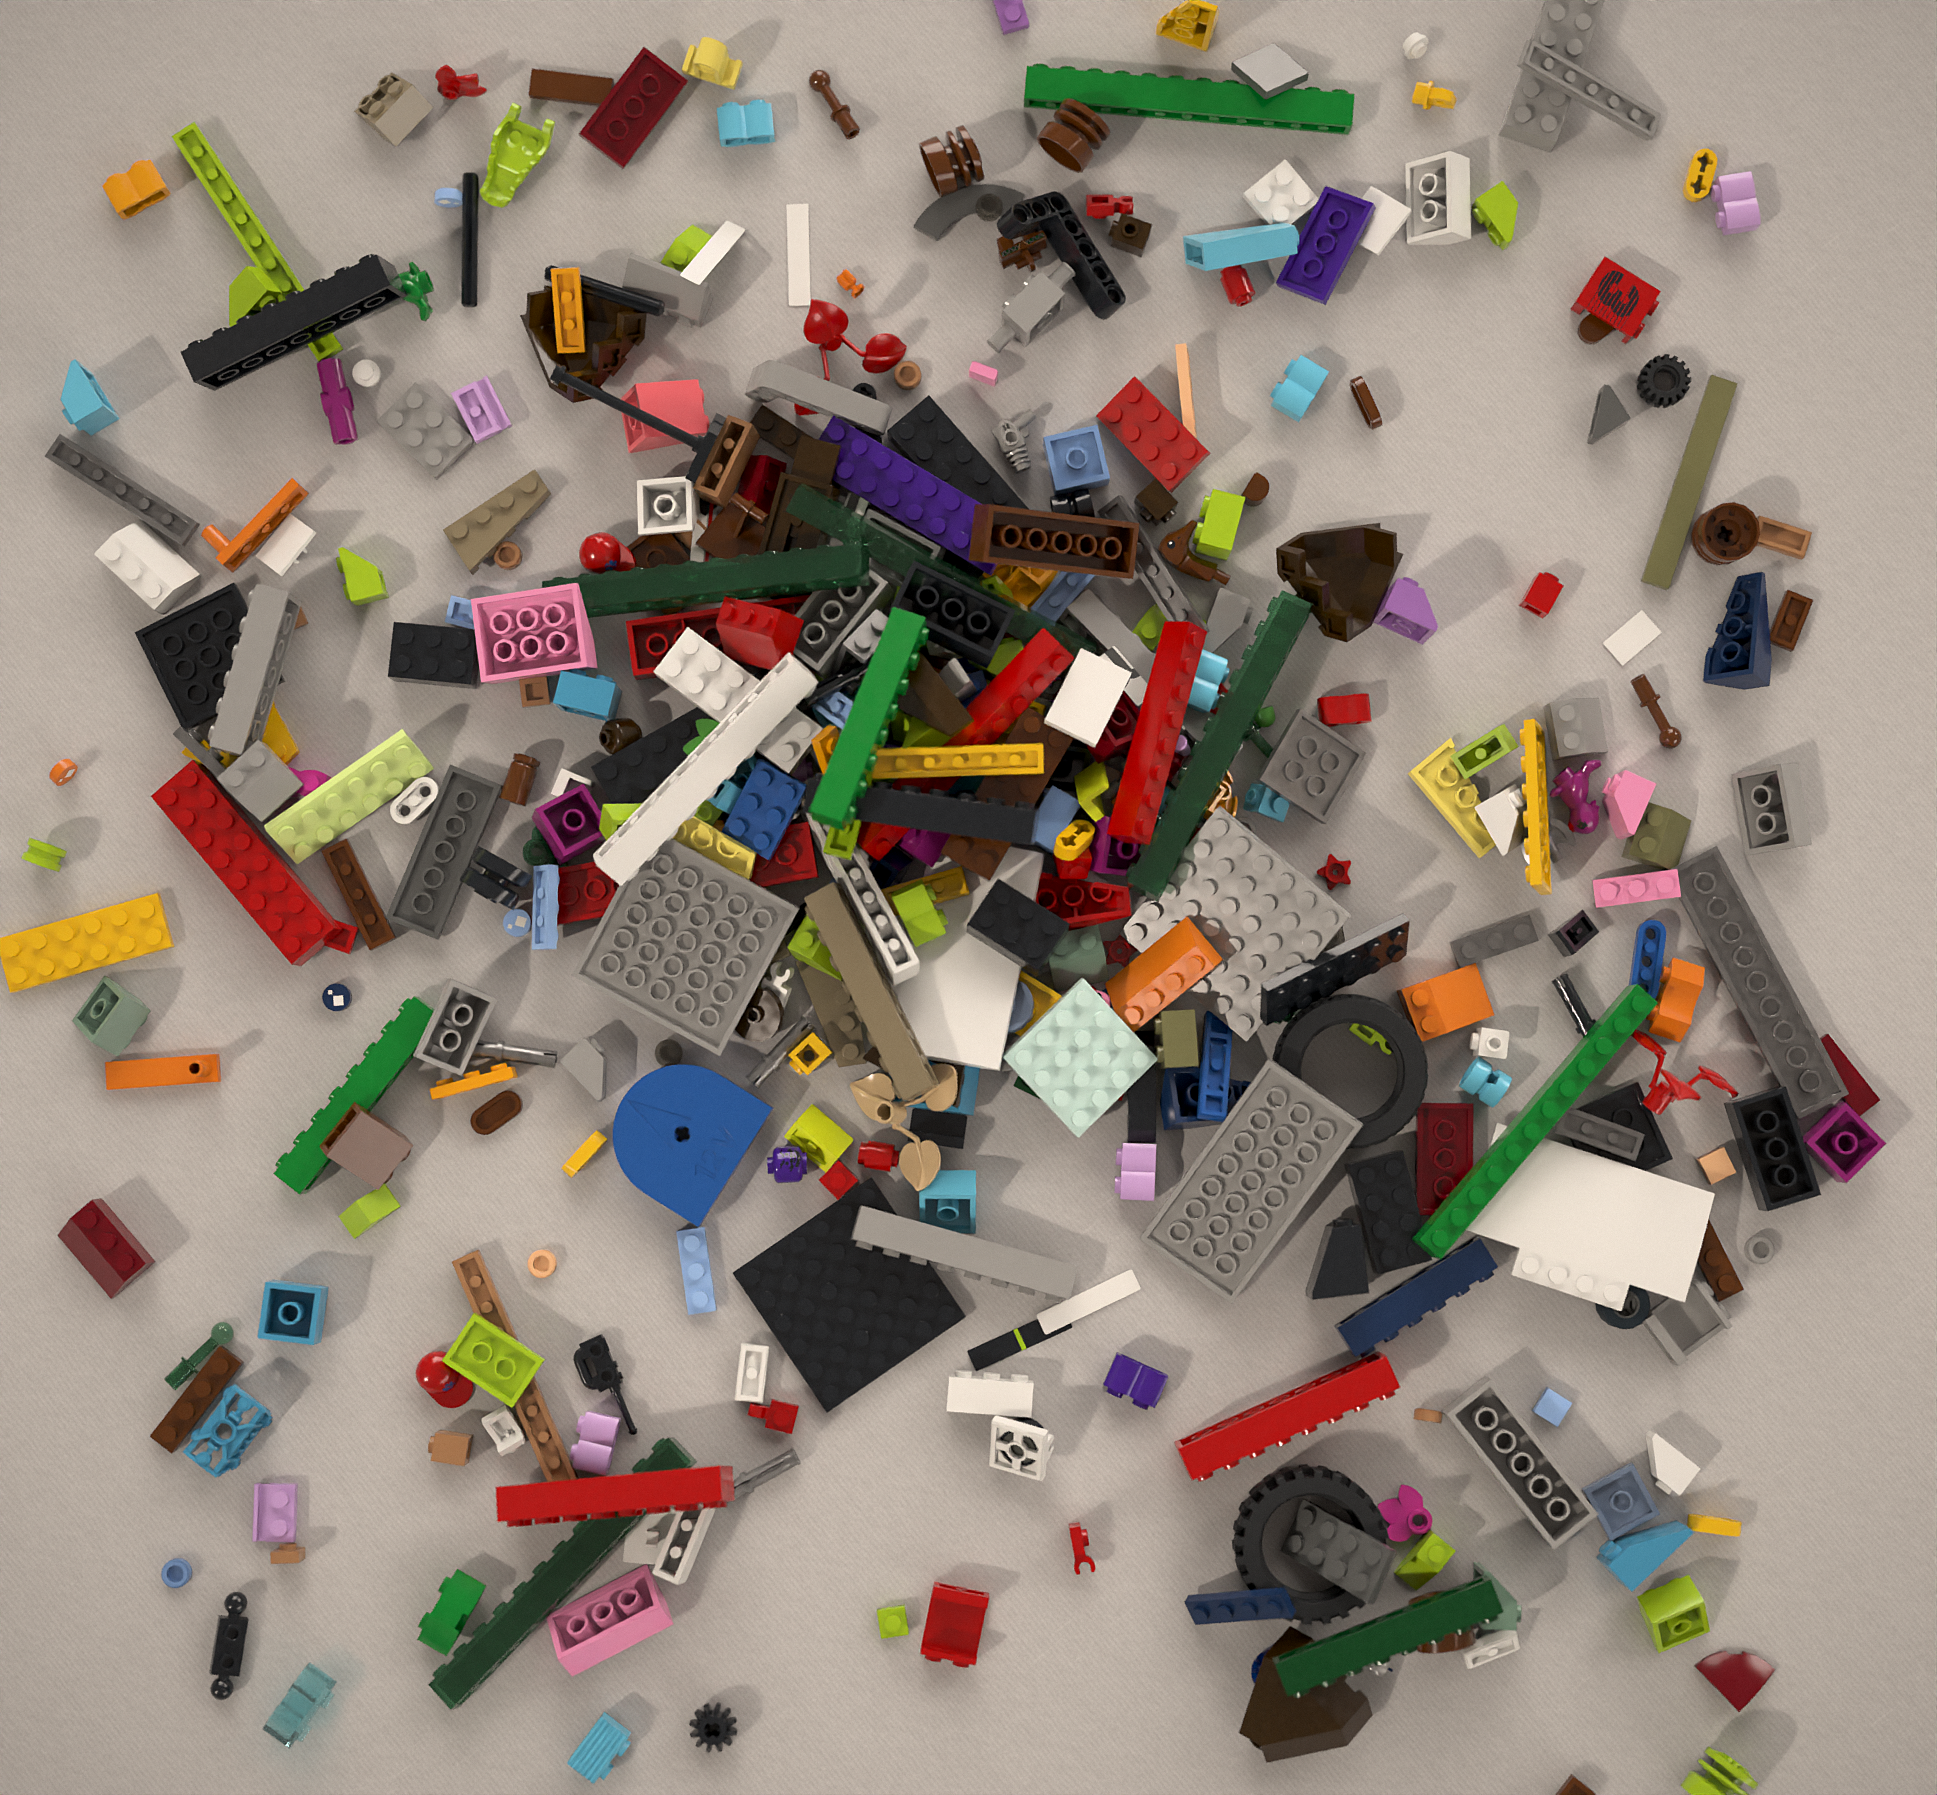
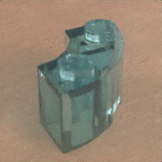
M309 1662L289 1688L287 1695L275 1708L264 1725L263 1730L289 1749L297 1740L302 1742L312 1729L308 1724L320 1707L325 1709L334 1698L335 1694L331 1691L337 1681Z

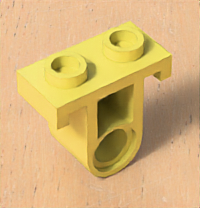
M702 37L698 48L690 44L682 67V73L734 90L743 63L738 59H730L727 47L722 42L713 38Z

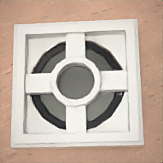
M995 1415L991 1426L989 1466L1042 1481L1046 1474V1463L1054 1449V1445H1051L1054 1435L1048 1434V1430L1044 1429L1039 1422L1032 1418L1017 1417L1011 1420Z

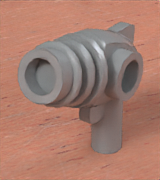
M1031 409L1014 423L1008 419H1002L998 426L992 429V433L998 440L1002 453L1007 454L1005 458L1009 460L1010 464H1013L1011 468L1015 470L1016 474L1031 468L1030 459H1026L1028 457V453H1026L1028 450L1027 447H1024L1026 445L1024 438L1029 436L1026 426L1037 418Z

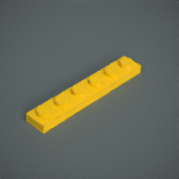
M1043 744L878 748L876 752L878 760L872 772V779L1044 773Z

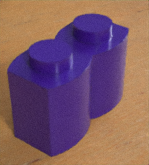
M1116 1352L1103 1385L1108 1387L1107 1393L1118 1398H1122L1123 1394L1133 1398L1132 1404L1148 1410L1149 1406L1156 1407L1169 1376L1155 1368Z

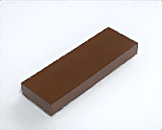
M532 68L528 96L533 99L600 106L612 90L614 80L607 77Z

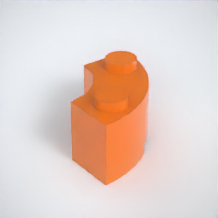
M1674 957L1668 967H1662L1659 979L1661 984L1655 999L1658 1004L1646 1017V1020L1650 1021L1649 1033L1677 1042L1682 1041L1691 1025L1694 1008L1703 988L1705 967Z

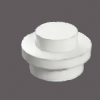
M1418 32L1410 35L1402 46V49L1405 51L1404 55L1408 59L1420 58L1427 51L1428 38L1425 35H1420Z
M365 359L355 364L352 375L358 385L372 387L379 381L381 372L375 362Z

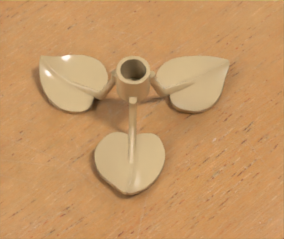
M948 1064L932 1065L931 1068L940 1085L922 1094L920 1098L911 1101H893L896 1097L891 1086L893 1080L883 1073L871 1074L850 1084L856 1102L870 1119L877 1120L883 1124H892L893 1129L899 1130L914 1140L915 1143H908L901 1150L899 1165L904 1177L913 1185L916 1191L925 1189L935 1179L941 1163L940 1151L933 1141L926 1140L921 1142L918 1136L901 1126L900 1123L907 1116V1106L925 1101L929 1109L944 1111L953 1104L957 1095V1072L953 1066Z

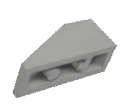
M1222 588L1219 589L1206 623L1210 632L1206 635L1203 650L1214 654L1240 629L1243 622L1248 624L1253 608L1249 607L1250 598Z

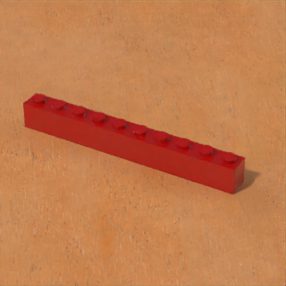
M1042 628L965 708L974 722L942 746L992 745L1075 658L1045 628ZM961 776L898 778L893 783V789L901 790V785L921 787V793L929 794L930 789L947 791ZM862 821L857 843L863 850L880 861L911 828Z

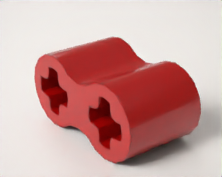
M1367 693L1327 696L1317 699L1319 721L1327 727L1372 722L1370 699Z

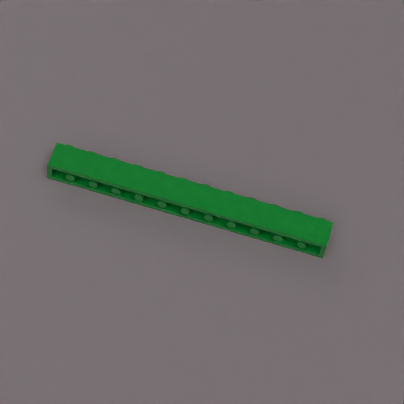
M1038 63L1033 66H1027L1024 107L1059 110L1063 100L1070 98L1084 104L1097 114L1349 135L1353 122L1355 94L1348 93V91L1343 89H1335L1332 92L1321 91L1317 87H1306L1305 89H1293L1294 87L1265 100L1249 85L1239 84L1235 80L1212 82L1211 79L1204 77L1188 80L1179 75H1171L1168 78L1158 77L1154 73L1130 75L1129 72L1122 70L1106 73L1097 68L1082 71L1076 70L1072 66H1061L1059 69L1049 68L1048 65Z
M1638 984L1626 986L1412 1240L1432 1258L1442 1259L1658 1002Z

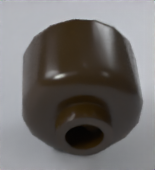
M626 717L606 721L599 734L601 745L611 755L642 738L640 726L632 719Z

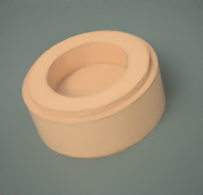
M541 1249L535 1251L528 1259V1269L537 1278L548 1277L556 1270V1257L549 1250Z

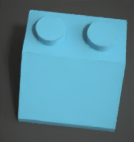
M76 359L71 361L60 399L65 407L62 412L71 425L74 424L79 431L84 430L92 436L119 420V417L93 373Z
M939 1170L931 1184L919 1191L920 1222L958 1233L976 1234V1170Z

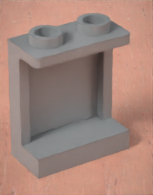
M1692 1279L1685 1302L1667 1297L1649 1310L1647 1318L1642 1323L1670 1362L1676 1366L1685 1363L1688 1360L1686 1356L1717 1333L1732 1327L1728 1320L1731 1318L1729 1312L1722 1304H1716L1711 1297L1714 1295V1292L1705 1281L1700 1282L1699 1280Z

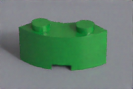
M459 1569L455 1571L452 1578L446 1576L438 1589V1592L442 1594L431 1614L426 1612L418 1625L422 1630L417 1640L447 1657L480 1601L487 1585Z

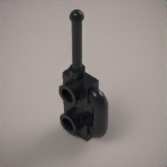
M600 1334L580 1343V1348L574 1353L573 1360L582 1383L590 1390L598 1389L599 1393L609 1389L611 1394L613 1393L629 1429V1434H637L638 1429L633 1423L620 1392L621 1387L619 1384L623 1382V1375L617 1370V1367H619L618 1363L613 1360L605 1337ZM590 1357L598 1374L593 1378L585 1359Z

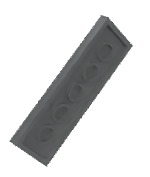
M453 765L449 766L385 919L437 940L440 939L463 883L459 879L464 870L470 867L472 857L477 850L503 788L502 785Z

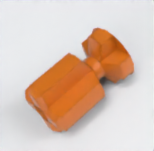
M847 269L843 270L836 278L837 282L846 291L852 290L851 296L853 298L858 297L865 288L862 284L856 285V278Z

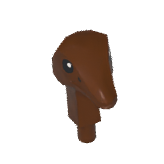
M1191 520L1184 527L1169 532L1161 540L1158 551L1174 569L1206 582H1210L1212 578L1224 585L1228 583L1231 576L1217 569L1218 564L1198 558L1189 549V540L1197 526V521Z

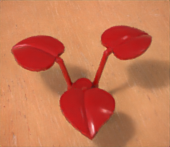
M811 299L803 332L809 342L821 344L819 350L822 356L824 380L830 381L826 351L839 349L841 343L846 344L860 357H864L862 362L863 369L873 374L884 373L892 369L903 358L907 350L906 344L890 333H881L874 336L866 344L865 351H861L842 334L846 331L849 323L846 313L832 303ZM794 403V411L800 416L819 414L816 411Z
M1635 1030L1631 1034L1639 1044L1653 1052L1658 1058L1652 1081L1648 1085L1651 1090L1642 1101L1654 1113L1661 1115L1670 1102L1673 1103L1676 1098L1677 1101L1684 1099L1699 1101L1701 1096L1691 1086L1701 1079L1709 1080L1718 1088L1729 1092L1732 1098L1739 1095L1736 1089L1720 1074L1701 1065L1698 1067L1701 1073L1689 1082L1685 1083L1679 1080L1674 1074L1661 1069L1665 1058L1664 1055L1667 1052L1654 1038L1639 1030ZM1660 1073L1666 1079L1668 1084L1663 1081L1657 1084Z

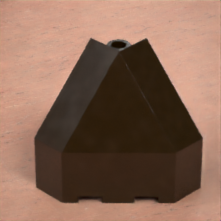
M544 285V290L527 293L526 314L520 315L549 388L572 403L594 399L562 382L558 386L550 380L555 366L559 365L562 367L564 365L567 367L565 372L603 390L601 386L610 375L614 377L627 361L625 356L634 345L638 347L645 339L647 313L582 292L586 352L557 353L552 286Z
M1380 523L1303 532L1276 548L1277 574L1283 582L1288 581L1297 593L1294 595L1307 614L1312 612L1321 624L1318 628L1324 636L1346 643L1372 626L1403 557V553L1397 552V533L1380 529Z
M1289 1626L1264 1655L1239 1731L1241 1735L1250 1740L1253 1746L1262 1750L1266 1763L1348 1746L1373 1716L1368 1698L1361 1690L1354 1692L1345 1682L1348 1677L1346 1674L1337 1677V1681L1329 1686L1321 1687L1319 1684L1309 1688L1310 1692L1303 1696H1287L1273 1657L1315 1642L1313 1638L1292 1626Z

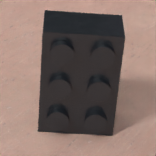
M402 622L393 623L388 677L395 682L477 689L479 661L475 629Z
M998 878L967 923V933L1038 977L1067 934L1070 924Z

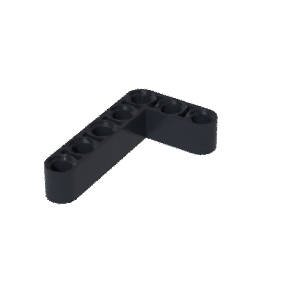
M1052 191L1017 202L998 220V231L1002 236L1010 240L1043 230L1061 262L1067 263L1074 270L1075 276L1072 277V280L1091 311L1099 319H1108L1125 303L1126 296L1068 200L1061 193Z

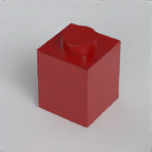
M1539 572L1533 578L1519 606L1543 619L1549 614L1564 585L1560 584L1559 579L1548 572L1542 574Z
M1089 846L1076 859L1070 861L1062 860L1053 853V859L1060 879H1087L1092 862Z
M838 1160L819 1179L837 1200L859 1180L841 1160Z

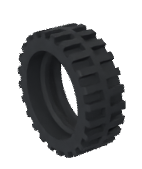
M1299 1464V1468L1289 1469L1285 1467L1280 1469V1473L1272 1477L1270 1474L1264 1477V1482L1259 1487H1253L1248 1492L1250 1496L1245 1503H1241L1238 1509L1240 1511L1238 1520H1234L1233 1525L1235 1534L1234 1540H1232V1548L1235 1552V1562L1249 1590L1285 1587L1296 1609L1293 1617L1285 1618V1620L1290 1622L1293 1619L1299 1620L1303 1625H1312V1621H1321L1323 1625L1332 1623V1618L1340 1616L1343 1620L1349 1617L1348 1611L1356 1606L1361 1609L1366 1603L1337 1584L1323 1591L1302 1592L1281 1583L1271 1573L1265 1562L1262 1539L1269 1518L1282 1504L1301 1496H1319L1341 1506L1350 1516L1357 1529L1386 1545V1538H1389L1388 1531L1384 1527L1383 1516L1372 1498L1345 1474L1329 1470L1321 1465L1309 1467L1307 1464Z

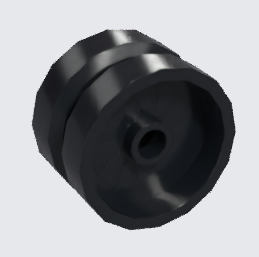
M478 846L472 859L474 863L485 869L484 873L468 867L464 870L459 880L472 887L474 892L496 904L498 902L514 910L520 900V896L507 887L508 883L524 889L528 886L533 876Z

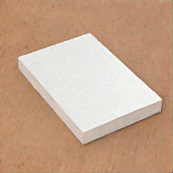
M1081 648L1044 723L1095 747L1132 673Z

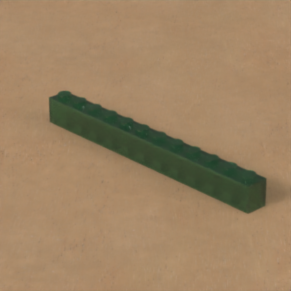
M803 483L798 486L786 509V512L905 577L913 561H916L1016 610L1006 632L1027 644L1042 628H1045L1075 659L1081 648L1092 654L1096 650L1095 643ZM1075 659L1068 665L1069 667H1072Z
M848 541L838 546L824 544L818 545L813 549L792 548L789 552L766 551L762 555L756 556L741 554L731 559L716 557L706 562L685 561L681 565L673 566L660 564L656 568L648 569L634 567L630 571L623 572L609 570L604 572V574L598 575L584 573L574 578L554 577L552 580L542 581V588L578 583L587 617L593 618L721 603L724 597L747 600L869 585V553L862 543Z
M1283 590L1278 598L1273 596L1267 608L1269 615L1266 621L1261 620L1254 632V635L1257 636L1253 645L1248 644L1241 657L1244 662L1240 670L1235 668L1228 683L1232 684L1227 694L1222 692L1216 704V707L1219 709L1215 717L1210 716L1203 728V731L1206 732L1201 742L1197 740L1190 753V756L1193 758L1189 766L1184 765L1177 778L1180 781L1177 789L1170 790L1164 802L1168 806L1163 815L1160 813L1157 815L1150 845L1141 844L1138 853L1142 855L1137 864L1131 863L1125 877L1128 878L1127 884L1130 889L1159 902L1186 847L1191 842L1311 614V603Z
M663 1437L652 1447L653 1453L646 1460L644 1458L639 1460L633 1466L632 1471L635 1474L692 1468L697 1461L674 1437H668L667 1439ZM643 1509V1515L619 1517L618 1512H615V1518L591 1519L590 1517L587 1521H580L572 1530L574 1535L567 1542L565 1540L561 1541L552 1550L554 1555L549 1561L546 1562L544 1560L539 1563L532 1571L534 1576L527 1583L523 1581L513 1590L514 1597L508 1603L502 1602L492 1612L494 1617L487 1624L483 1622L472 1633L474 1638L468 1644H461L453 1652L452 1655L455 1658L448 1665L444 1663L432 1674L434 1679L428 1684L429 1687L450 1710L460 1708L647 1514V1510Z

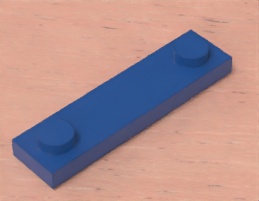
M1206 1011L1204 1014L1197 1118L1223 1122L1227 1117L1233 1030L1211 1011Z

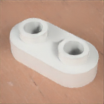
M428 777L416 779L392 802L390 806L391 817L403 825L414 823L434 804L440 789L438 784ZM425 787H429L431 790L430 795L427 797L422 795V790ZM405 806L410 807V814L407 816L402 815V809Z

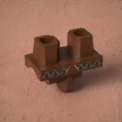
M1037 231L1022 236L1023 240L1014 244L1012 239H1007L1004 236L998 238L996 241L1002 268L1005 269L1015 264L1018 270L1027 266L1030 272L1035 271L1036 266L1034 262L1042 258L1040 251L1047 248L1045 241L1047 237L1044 231Z

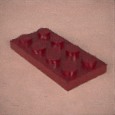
M643 47L580 131L579 136L620 168L624 169L687 85L688 80L646 47Z
M1422 1103L1417 1109L1415 1198L1420 1215H1433L1473 1168V1103Z

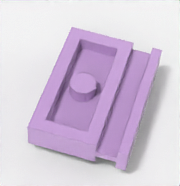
M487 376L451 393L477 444L501 433L502 430L508 427H513Z
M297 1483L254 1484L252 1542L296 1541Z

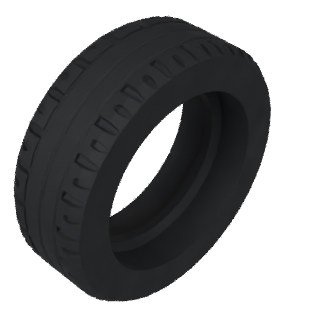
M1358 994L1332 995L1311 1003L1307 1008L1295 1014L1279 1036L1272 1060L1302 1081L1301 1066L1305 1051L1311 1041L1325 1029L1343 1023H1356L1370 1027L1382 1035L1391 1046L1396 1058V1084L1391 1096L1384 1105L1367 1116L1356 1118L1363 1125L1346 1147V1149L1367 1148L1371 1145L1385 1142L1391 1136H1395L1416 1115L1417 1109L1421 1106L1424 1099V1092L1428 1084L1427 1056L1423 1043L1412 1024L1393 1007L1377 999Z

